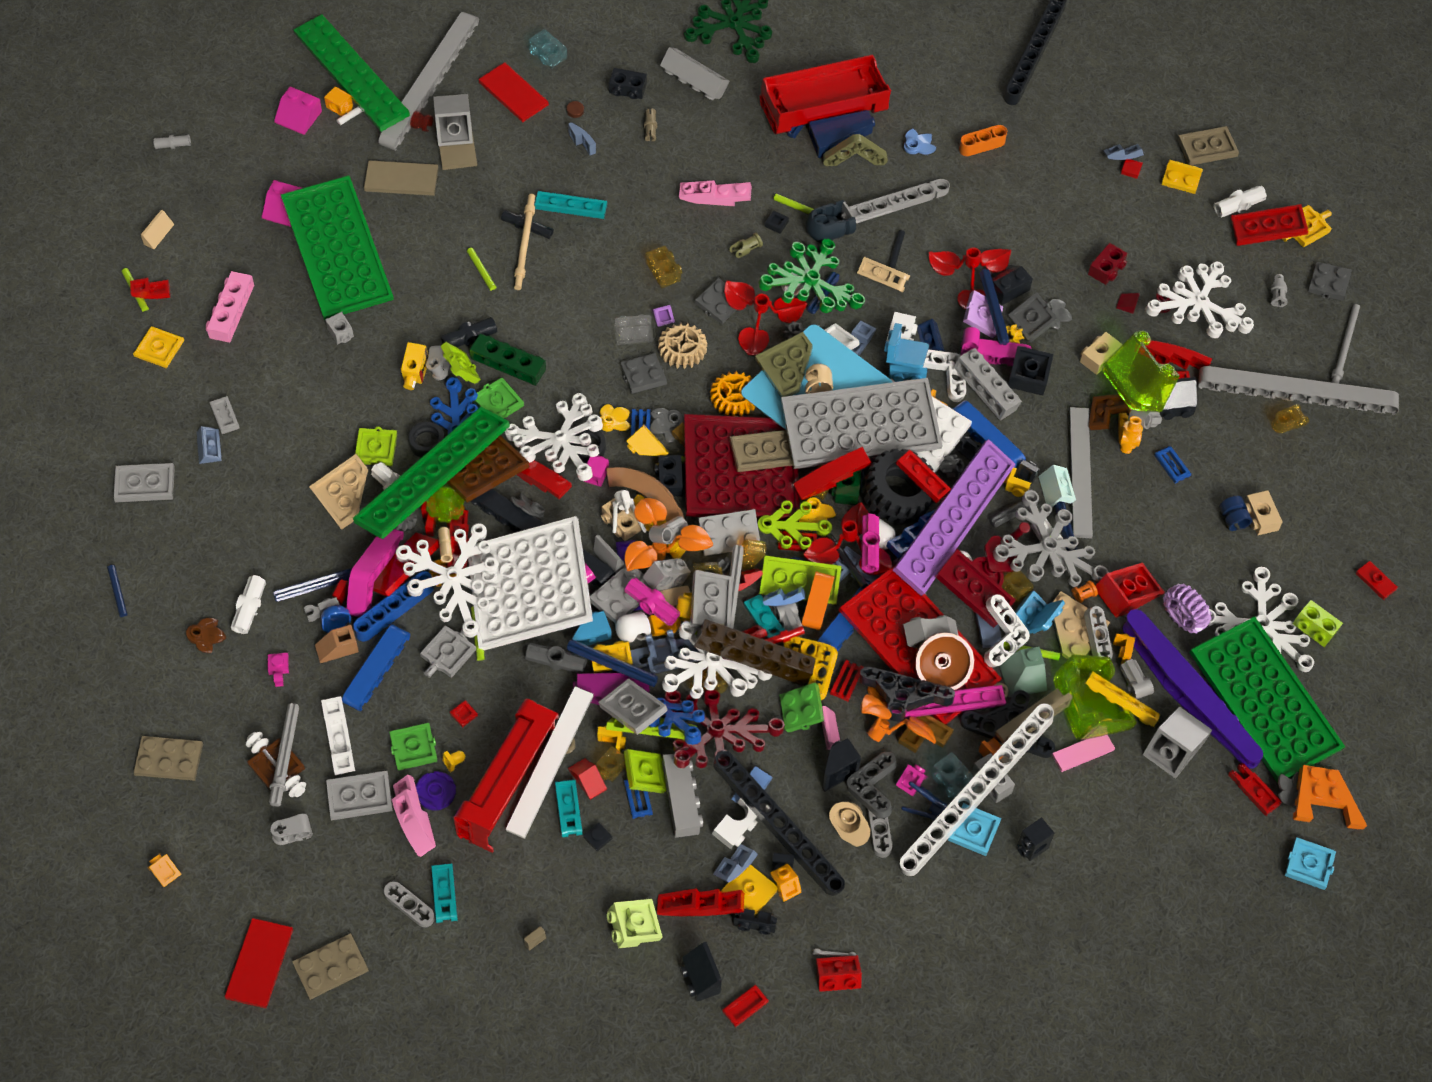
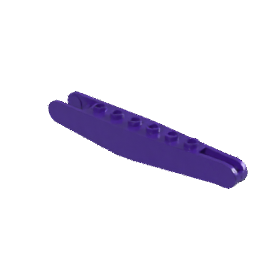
M1138 609L1131 610L1126 617L1127 622L1123 625V633L1135 638L1134 648L1163 688L1189 714L1211 728L1212 732L1210 734L1233 754L1240 763L1245 764L1249 769L1257 767L1263 757V750L1239 723L1237 716L1229 711L1225 703L1219 699L1211 687L1146 614Z

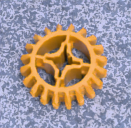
M736 370L734 374H731L729 371L727 376L722 374L721 378H716L715 383L712 384L710 396L711 402L714 403V408H719L720 414L725 411L726 416L732 413V416L739 414L742 417L743 412L748 415L750 410L754 411L755 406L742 396V389L751 381V376L745 377L744 372L740 375ZM721 391L725 392V399L722 397Z

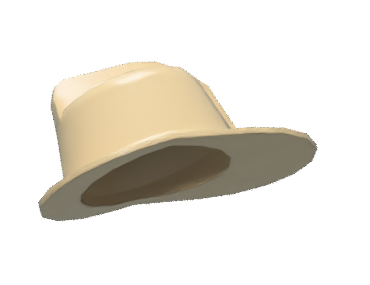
M850 802L836 803L831 808L829 817L838 834L843 840L856 847L864 845L870 837V827L863 816L861 808Z

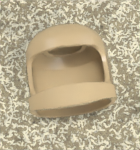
M814 364L807 369L805 376L808 381L805 386L806 394L833 390L832 372L825 364Z

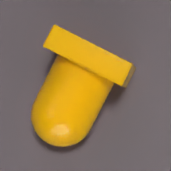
M446 751L443 753L442 761L451 773L455 770L456 765L465 760L466 756L462 751L452 754Z

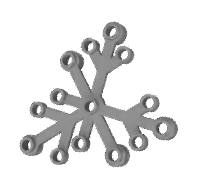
M1033 490L1026 491L1022 497V502L1026 507H1029L1031 513L1021 507L1017 510L1015 516L1020 521L1026 519L1036 525L1042 540L1040 544L1025 546L1014 540L1011 535H1005L1001 540V545H998L993 551L994 559L998 562H1004L1008 557L1017 556L1012 561L1010 567L1013 571L1018 572L1024 566L1023 562L1027 554L1041 552L1036 563L1027 570V577L1030 581H1039L1044 575L1042 567L1048 556L1053 565L1052 575L1060 577L1064 573L1065 569L1060 564L1059 556L1063 559L1070 576L1068 583L1072 587H1077L1081 582V577L1077 574L1074 565L1090 574L1093 581L1098 583L1106 573H1109L1107 568L1101 565L1094 568L1078 559L1079 557L1091 559L1095 554V549L1091 546H1086L1084 549L1073 550L1079 543L1078 539L1070 536L1068 539L1057 540L1063 526H1067L1072 520L1070 511L1061 509L1056 514V524L1049 536L1044 521L1052 512V507L1049 504H1043L1038 511L1036 503L1039 500V495ZM1067 547L1068 549H1071L1072 551H1064V550L1061 549V548Z

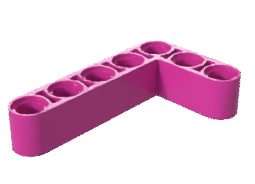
M394 529L384 539L376 536L352 568L347 598V609L352 616L360 618L371 609L374 581L396 553L400 540L404 538V531Z

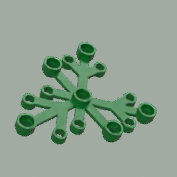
M824 239L821 242L820 254H818L817 248L814 245H808L805 250V246L802 243L794 242L790 248V255L793 258H797L802 269L789 261L785 262L782 268L775 263H771L767 268V272L770 275L778 274L784 278L774 279L772 276L764 274L758 282L759 288L763 291H768L774 286L790 285L782 295V300L785 303H791L799 283L805 284L799 290L797 298L800 301H806L812 286L820 301L819 308L823 313L831 312L834 306L838 311H844L847 306L846 301L850 303V307L853 309H859L865 303V298L862 294L854 293L851 296L854 291L853 285L847 283L842 286H832L820 279L819 270L821 266H829L835 269L839 264L837 257L826 258L835 248V243L830 239ZM804 252L812 257L815 262L812 269H810L803 256ZM821 288L831 292L835 301L830 297H825Z

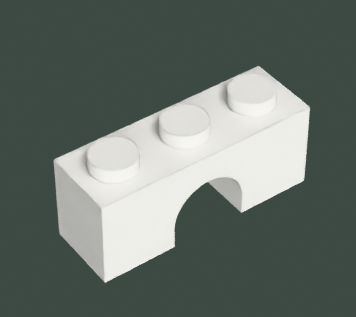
M752 788L747 789V795L751 797L756 795ZM741 798L737 803L745 810V819L737 821L726 815L712 832V835L730 849L734 845L738 847L745 839L743 836L745 831L748 829L751 832L758 823L755 820L757 816ZM762 803L760 804V809L763 812H767L769 806Z

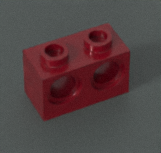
M1109 243L1090 265L1088 275L1105 285L1109 281L1113 282L1118 274L1117 271L1125 268L1128 253Z

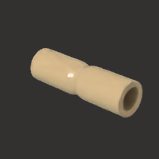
M442 527L438 530L441 561L447 563L453 559L450 530L447 527Z

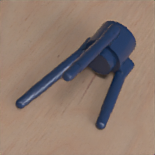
M909 782L911 787L932 802L929 811L932 813L929 814L907 807H902L901 809L935 821L948 805L923 786L919 787L913 782Z

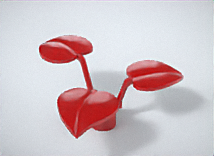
M969 248L961 261L958 255L953 252H929V262L938 274L945 276L952 275L955 269H959L964 262L971 269V290H963L957 297L960 307L966 310L970 293L974 291L975 268L981 264V266H986V269L990 270V272H1002L1009 264L1011 250L993 249L981 253L977 248ZM975 290L985 296L983 290Z
M726 281L725 298L730 307L735 310H744L747 305L751 306L754 304V309L758 312L755 329L751 327L745 328L738 337L741 348L750 356L761 353L769 343L768 333L764 330H758L761 313H765L768 307H770L774 314L778 313L779 320L785 323H792V321L796 322L801 318L807 307L806 301L793 298L791 303H785L782 297L775 301L773 307L766 294H758L755 297V291L749 284Z
M860 502L852 507L842 518V534L839 535L836 546L829 538H819L811 543V546L804 553V557L810 562L833 564L839 559L837 549H839L843 539L847 542L856 540L861 550V541L858 533L862 534V517L870 514L863 503ZM879 548V570L866 574L879 575L886 573L892 568L891 559L886 551ZM861 557L860 560H859V566H860V569H861V570H862V557Z

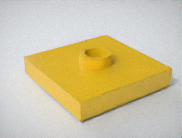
M750 864L742 874L729 882L721 892L742 890L745 893L744 909L755 910V917L775 895L778 887Z

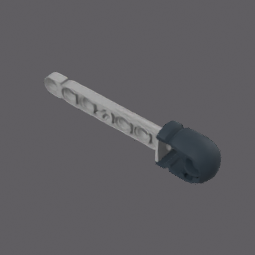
M937 179L930 183H924L848 207L844 200L835 202V204L824 205L809 213L806 219V229L808 234L816 241L822 242L824 239L834 240L843 237L844 234L855 233L857 223L930 201L934 197L945 196L949 192L950 184L945 179ZM937 186H944L946 189L942 190L939 189ZM927 190L930 194H924L922 191ZM908 195H912V196H914L915 198H914V199H909V198H907V196H908ZM876 205H883L884 208L879 209ZM865 209L869 211V213L865 214L860 212V210ZM841 217L843 221H838L837 218Z

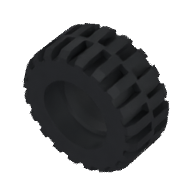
M891 449L890 452H882L881 455L874 459L862 481V494L866 495L864 500L866 504H870L869 508L871 511L877 512V516L881 519L884 517L888 522L893 523V521H896L897 524H904L905 521L906 523H912L915 519L918 520L919 517L926 513L934 501L896 465V462L908 452L906 449L901 451ZM920 458L932 471L934 470L930 464L926 463V459ZM897 476L907 481L913 489L914 496L904 497L893 492L886 482V477Z

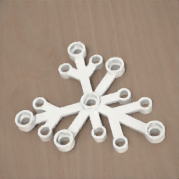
M1220 262L1212 263L1209 269L1205 264H1199L1196 272L1205 284L1201 292L1193 279V269L1190 266L1181 267L1177 276L1181 281L1188 283L1191 291L1185 289V285L1179 281L1173 286L1175 293L1170 291L1167 284H1160L1157 289L1158 294L1166 296L1173 301L1159 302L1158 300L1149 301L1145 308L1150 316H1157L1164 309L1178 308L1177 312L1172 316V321L1175 324H1181L1188 306H1193V309L1187 315L1188 320L1191 322L1198 320L1199 312L1202 310L1209 324L1206 330L1207 334L1212 338H1218L1221 335L1223 326L1215 321L1210 310L1221 315L1226 324V329L1230 332H1234L1238 328L1241 333L1247 334L1254 326L1251 318L1239 317L1246 310L1243 304L1237 303L1233 308L1223 309L1210 302L1207 297L1211 288H1226L1231 282V279L1226 275H1223L1220 280H1216L1224 272V266ZM1177 294H1182L1183 296H1185V297H1187V298H1189V299H1185V298H1183V297H1181V296H1179V295H1177Z
M577 393L573 396V406L570 411L568 410L567 402L560 401L556 404L557 411L566 420L561 430L555 433L539 431L531 416L523 419L524 427L528 430L519 429L515 424H510V427L505 431L506 438L509 441H514L516 447H522L519 453L529 463L535 460V453L552 446L551 449L545 452L547 461H554L553 469L556 473H561L565 470V464L570 457L577 467L576 473L579 480L587 481L593 476L591 467L583 463L577 454L595 457L599 454L598 446L595 444L589 445L591 438L588 433H583L580 436L574 435L587 429L597 432L603 428V423L598 415H591L593 413L592 407L587 403V399L583 394ZM584 416H589L587 422L570 429L574 421ZM537 438L546 439V441L533 447L524 446L526 443ZM570 443H577V444H581L582 446H587V445H589V446H588V447L573 446V445H570ZM560 447H563L564 450L559 460H556Z
M483 524L472 526L471 537L468 543L465 540L466 532L464 530L458 529L455 531L454 538L459 544L461 555L453 567L445 568L432 562L426 540L417 542V550L421 553V556L413 553L407 545H401L396 550L397 559L400 562H408L403 567L406 575L411 576L415 572L430 569L440 574L439 576L422 581L418 579L409 581L407 589L411 596H420L423 593V589L444 583L440 591L434 594L435 603L441 605L445 603L446 595L450 588L453 587L454 594L446 608L440 611V619L443 622L450 621L452 612L458 604L464 620L463 633L467 637H474L478 634V624L472 620L466 601L485 611L489 608V600L485 597L478 598L463 591L461 585L472 589L474 593H481L484 589L483 582L480 580L472 581L466 578V576L483 571L486 574L492 575L498 571V561L492 557L486 558L481 564L462 569L468 557L490 552V543L488 541H481L487 535L486 527ZM476 529H482V531L479 532V533L476 532L475 530H476ZM458 534L464 535L462 538L457 537ZM422 544L426 545L424 549H421L419 546ZM483 545L488 546L487 549H482L481 547ZM402 550H406V551H407L406 554H401L400 552H401ZM492 562L494 565L488 566L487 563ZM407 567H412L413 570H412V571H407L406 568H407ZM451 573H455V574H456L455 577H450L449 575H450ZM418 584L419 586L418 588H412V585ZM475 585H480L481 588H480V589H475L474 586H475ZM443 596V599L437 600L436 597ZM481 602H486L487 605H486V606H481L480 603H481ZM443 613H448L449 616H448V617H443L442 614H443ZM468 625H473L474 628H473V629H468L467 626H468Z
M1258 567L1253 574V578L1257 582V590L1249 581H1245L1241 589L1258 602V616L1256 618L1259 622L1265 624L1262 627L1268 636L1272 638L1279 652L1281 653L1282 648L1297 662V667L1300 671L1309 672L1314 665L1313 658L1309 655L1301 656L1289 644L1297 643L1302 647H1306L1310 642L1309 636L1305 634L1300 636L1278 634L1274 630H1284L1286 633H1293L1296 626L1292 624V621L1279 622L1273 620L1286 610H1293L1298 603V598L1293 593H1286L1281 600V604L1266 615V602L1273 596H1278L1281 592V587L1278 584H1272L1266 591L1265 583L1270 577V571L1265 567ZM1248 585L1251 589L1248 590L1244 586ZM1271 588H1276L1278 592H1273ZM1286 601H1290L1292 605L1287 604ZM1222 602L1216 604L1215 612L1208 609L1212 613L1210 615L1212 619L1208 626L1224 624L1217 627L1215 636L1220 635L1218 633L1219 630L1226 632L1249 620L1247 618H1237L1227 609L1226 604ZM1221 606L1224 610L1220 611L1217 607ZM1286 625H1291L1293 629H1288ZM1304 638L1307 642L1303 643L1300 639ZM1301 663H1306L1308 667L1303 666Z
M685 621L679 628V635L683 639H688L694 645L696 640L695 632L699 628L691 627L690 622ZM682 648L678 654L679 659H676L674 656H668L664 665L670 670L675 667L687 670L677 676L667 674L662 681V686L666 692H673L680 683L694 676L690 695L698 699L703 694L702 670L708 668L707 678L704 682V687L707 690L715 689L717 685V671L729 684L731 694L739 697L744 695L747 688L752 689L757 684V678L751 674L758 675L759 679L763 681L769 680L772 674L764 673L735 661L723 659L721 656L698 648L696 649L700 653L690 651L688 648ZM689 659H693V660H697V661H701V662H699V663L697 664V663L689 662L688 660H689ZM724 667L737 670L745 681L739 678L734 679Z

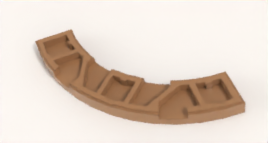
M606 468L609 487L631 488L642 493L647 498L660 501L667 510L665 519L667 522L677 516H682L684 519L681 508L678 507L674 496L654 477L631 468Z

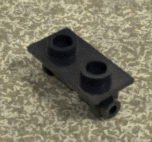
M964 436L961 439L962 443L956 450L971 461L980 449V446L971 440V437Z
M744 909V912L735 913L734 926H737L739 930L749 931L754 929L763 935L775 933L778 916H774L773 913L759 911L758 918H754L755 910Z

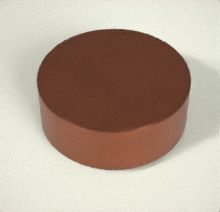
M578 101L570 102L567 105V114L572 118L581 117L584 114L583 104Z

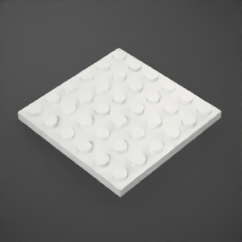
M576 516L487 540L490 543L489 553L468 557L469 567L481 564L489 557L495 558L498 561V571L495 574L489 575L483 571L470 575L472 581L480 580L483 582L484 587L481 593L477 594L472 591V595L478 598L485 597L489 600V608L485 611L480 610L474 605L475 621L478 624L477 638L479 649L488 650L593 621L579 521ZM483 545L481 548L487 549L488 546ZM489 562V563H487V565H488V566H493L494 563ZM475 585L474 588H475V589H480L481 586H480V585ZM481 602L480 605H481V606H486L487 603H486V602Z

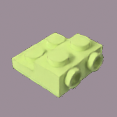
M652 899L614 902L608 909L607 921L612 923L614 929L612 931V940L618 944V948L636 947L643 942L660 941L662 939Z

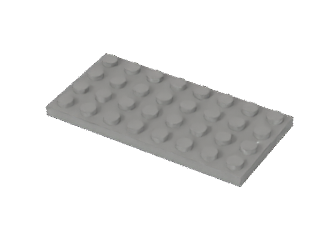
M928 378L781 397L794 469L825 465L860 447L864 448L869 459L876 458L884 451L890 452L891 449L923 452L942 449L943 447Z

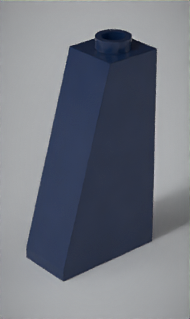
M866 110L809 122L808 133L818 158L823 157L825 152L854 134H860L864 137L871 134L873 127H875V120L873 116H870L869 111Z

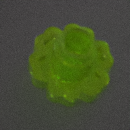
M441 487L439 491L426 501V511L431 517H437L439 522L450 523L452 519L458 520L464 513L465 500L450 487Z

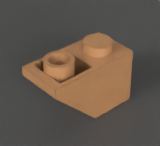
M351 625L331 630L315 644L320 663L359 652Z

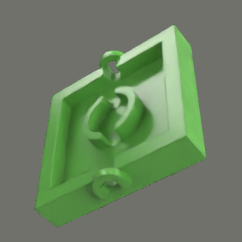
M503 378L490 385H484L483 389L477 392L478 397L474 400L479 408L483 407L502 418L508 417L524 406L522 399Z
M812 683L780 694L785 731L807 730L811 725L824 721L818 684Z
M429 723L390 731L392 755H395L398 771L438 762L434 747L436 746L435 737H432Z

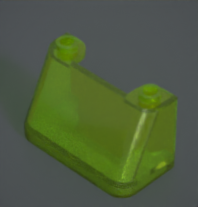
M1138 331L1105 361L1102 371L1130 408L1138 411L1162 412L1179 378V374L1170 364H1158L1145 346L1151 342L1149 334L1145 331Z
M1072 655L1057 670L1054 676L1056 689L1058 688L1064 696L1067 693L1073 696L1070 705L1064 710L1073 734L1077 739L1087 740L1128 731L1137 724L1131 711L1124 710L1120 713L1117 703L1109 702L1104 695L1092 691L1085 684L1092 671L1107 681L1112 679L1115 668L1110 657Z

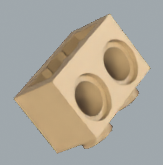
M615 498L602 506L601 515L604 523L610 524L612 527V502L615 501ZM631 506L628 509V514L625 513V510L618 508L617 528L614 534L618 538L621 537L624 541L642 530Z

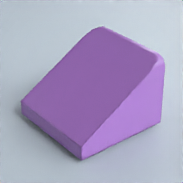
M670 305L651 310L658 327L675 322Z

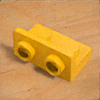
M1169 160L1161 185L1195 194L1203 169Z
M618 641L613 645H597L593 648L633 665L629 642ZM592 661L594 673L612 670Z

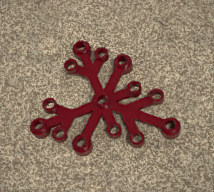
M715 689L706 690L703 700L706 706L709 707L711 720L705 717V720L700 723L707 727V732L701 737L700 743L695 745L687 744L681 739H676L673 743V750L675 751L673 761L678 768H685L689 765L690 758L697 754L695 765L699 768H705L708 763V757L705 755L704 746L713 738L716 748L714 758L718 752L725 750L723 739L733 744L732 748L734 751H744L745 741L731 733H736L753 744L752 748L754 751L762 752L765 747V741L751 733H770V735L777 737L783 733L785 724L781 719L773 718L769 721L768 725H748L750 722H756L759 718V711L755 708L749 709L741 720H739L740 712L734 708L730 709L728 714L722 719H719L717 704L720 700V693ZM675 690L665 693L664 699L669 703H682L679 691ZM690 694L687 695L686 700H693V711L698 710V699L693 698ZM730 722H737L735 725H728ZM723 757L718 759L721 765H728L727 759Z

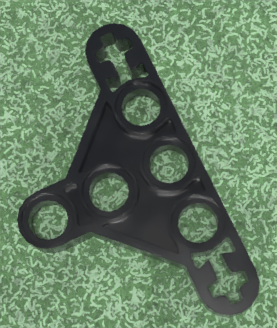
M864 667L860 670V683L876 688L888 704V709L892 714L890 720L901 721L905 718L907 711L931 703L949 706L954 702L955 691L948 686L873 667ZM883 680H891L892 682L886 683ZM905 684H906V685H910V686H912V687H911V688H905V687H903L902 685H905ZM926 689V690H930L931 692H930V693H925V692H922L921 690ZM898 697H903V698H906L907 700L902 701V700H898L897 698H898ZM892 710H899L901 713H893Z
M1017 690L1013 693L1009 704L983 715L974 711H966L961 717V726L968 731L990 739L995 738L1001 742L995 735V732L1011 721L1008 717L1009 714L1016 713L1020 715L1027 710L1030 701L1029 694L1024 690ZM1023 696L1026 702L1018 704L1015 701V697ZM972 717L973 722L970 725L967 724L966 719ZM981 720L980 728H977V723ZM987 723L992 724L994 731L986 732L983 726ZM1040 736L1036 740L1039 741L1037 748L1034 749L1035 742L1027 751L1043 758H1049L1055 751V744L1052 740ZM1020 741L1013 745L1015 748L1023 746ZM1048 745V749H1050L1047 752H1043L1042 747Z

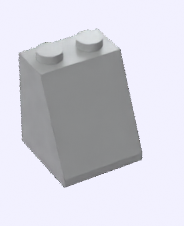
M468 94L433 97L438 146L472 144L473 137Z
M1179 707L1158 728L1143 756L1176 779L1205 743L1212 729Z

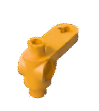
M1130 406L1129 414L1134 407ZM1119 413L1120 450L1123 453L1129 454L1132 449L1139 447L1143 427L1139 417L1132 416L1130 421H1128L1129 416L1127 413Z

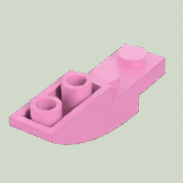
M715 180L680 183L679 198L696 204L735 206V202L751 201L752 186L750 182L716 185Z
M406 775L393 785L396 797L392 799V803L408 841L417 855L422 857L436 847L428 814L421 809L414 779L412 776Z

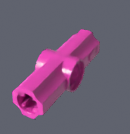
M867 514L862 517V570L866 573H873L879 570V517L875 514Z
M632 578L625 587L624 592L639 602L640 607L645 613L649 615L654 614L668 626L673 625L680 616V612L665 601V597L657 589L651 590L637 578Z

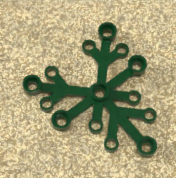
M722 0L721 8L725 10L727 15L712 11L708 5H701L698 8V16L693 18V26L701 28L696 30L692 27L688 28L684 32L686 41L694 42L698 36L702 35V43L710 44L715 31L730 27L735 29L740 38L732 46L733 54L740 55L744 47L747 51L746 60L749 63L759 61L760 54L756 49H753L752 45L758 49L763 48L764 40L772 37V29L767 25L759 27L747 22L761 19L762 11L760 8H767L768 0H758L757 3L750 5L751 0H743L742 3L740 0H732L737 9L735 14L731 8V0ZM752 11V14L743 16L744 13ZM711 17L723 22L710 24L704 22L703 19ZM742 28L759 33V37L754 39L746 36Z

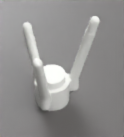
M620 490L614 495L615 501L612 502L613 533H616L618 508L625 510V513L628 514V509L631 506L634 513V501L626 490ZM638 521L642 531L645 533L647 530L644 524Z

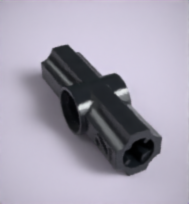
M490 317L474 324L472 322H465L457 330L441 335V341L443 344L447 342L455 347L464 344L470 346L469 344L474 343L480 334L488 336L498 331L494 319Z

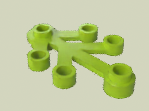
M790 501L782 502L781 508L773 515H764L758 520L759 530L764 534L771 533L784 549L791 547L792 538L784 536L778 529H785L799 543L800 548L803 550H807L811 546V539L803 537L797 530L816 531L822 537H826L832 530V524L828 520H821L818 523L797 522L804 515L811 512L812 506L809 502H802L800 509L786 521L778 520L784 514L792 511L793 505ZM788 505L790 509H785L783 506ZM807 506L809 510H804L802 507ZM764 522H770L771 525L766 526ZM821 525H827L828 528L824 529L821 527ZM788 540L789 544L786 545L783 541ZM807 541L809 545H803L802 542Z

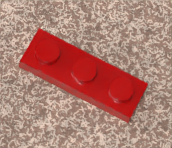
M911 450L896 462V465L936 503L951 490Z

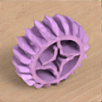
M1178 583L1165 593L1163 604L1167 607L1166 611L1169 612V617H1172L1179 627H1183L1184 631L1198 633L1208 626L1212 619L1210 616L1212 613L1208 610L1209 606L1206 605V600H1203L1195 589L1193 590L1191 586H1186L1184 583Z

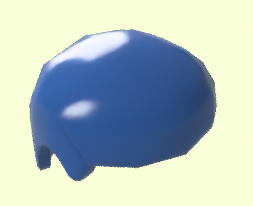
M341 605L329 606L321 614V626L326 633L347 626L348 622L351 623L350 611Z

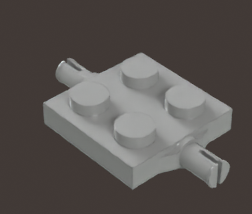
M445 625L424 648L420 655L430 663V666L424 671L425 676L430 678L438 670L452 678L476 651V646L467 640L463 629L461 632H457Z

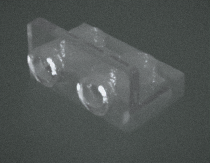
M651 315L615 318L617 345L653 342Z

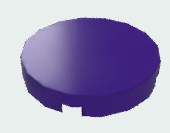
M440 771L423 775L416 785L420 804L429 810H441L448 807L456 795V786L453 779L448 774Z

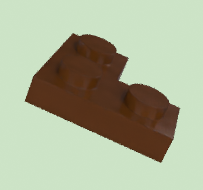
M1129 393L1093 397L1089 420L1090 430L1109 429L1111 414L1129 413L1131 401Z

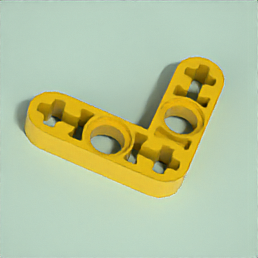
M801 637L790 638L791 641L785 642L784 647L808 655V646L814 645V652L808 655L816 658L813 675L810 677L808 685L812 683L819 685L822 701L828 692L837 660V649L829 644ZM792 643H793V644L796 643V644H798V645H801V649L796 648V647H793V648H792V647H791ZM828 651L831 652V653H830V656H829V655L826 656V655H825V652H828ZM824 667L826 674L820 678L818 672Z

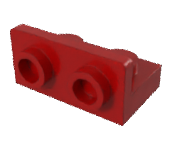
M858 955L816 958L819 991L861 988L862 972Z

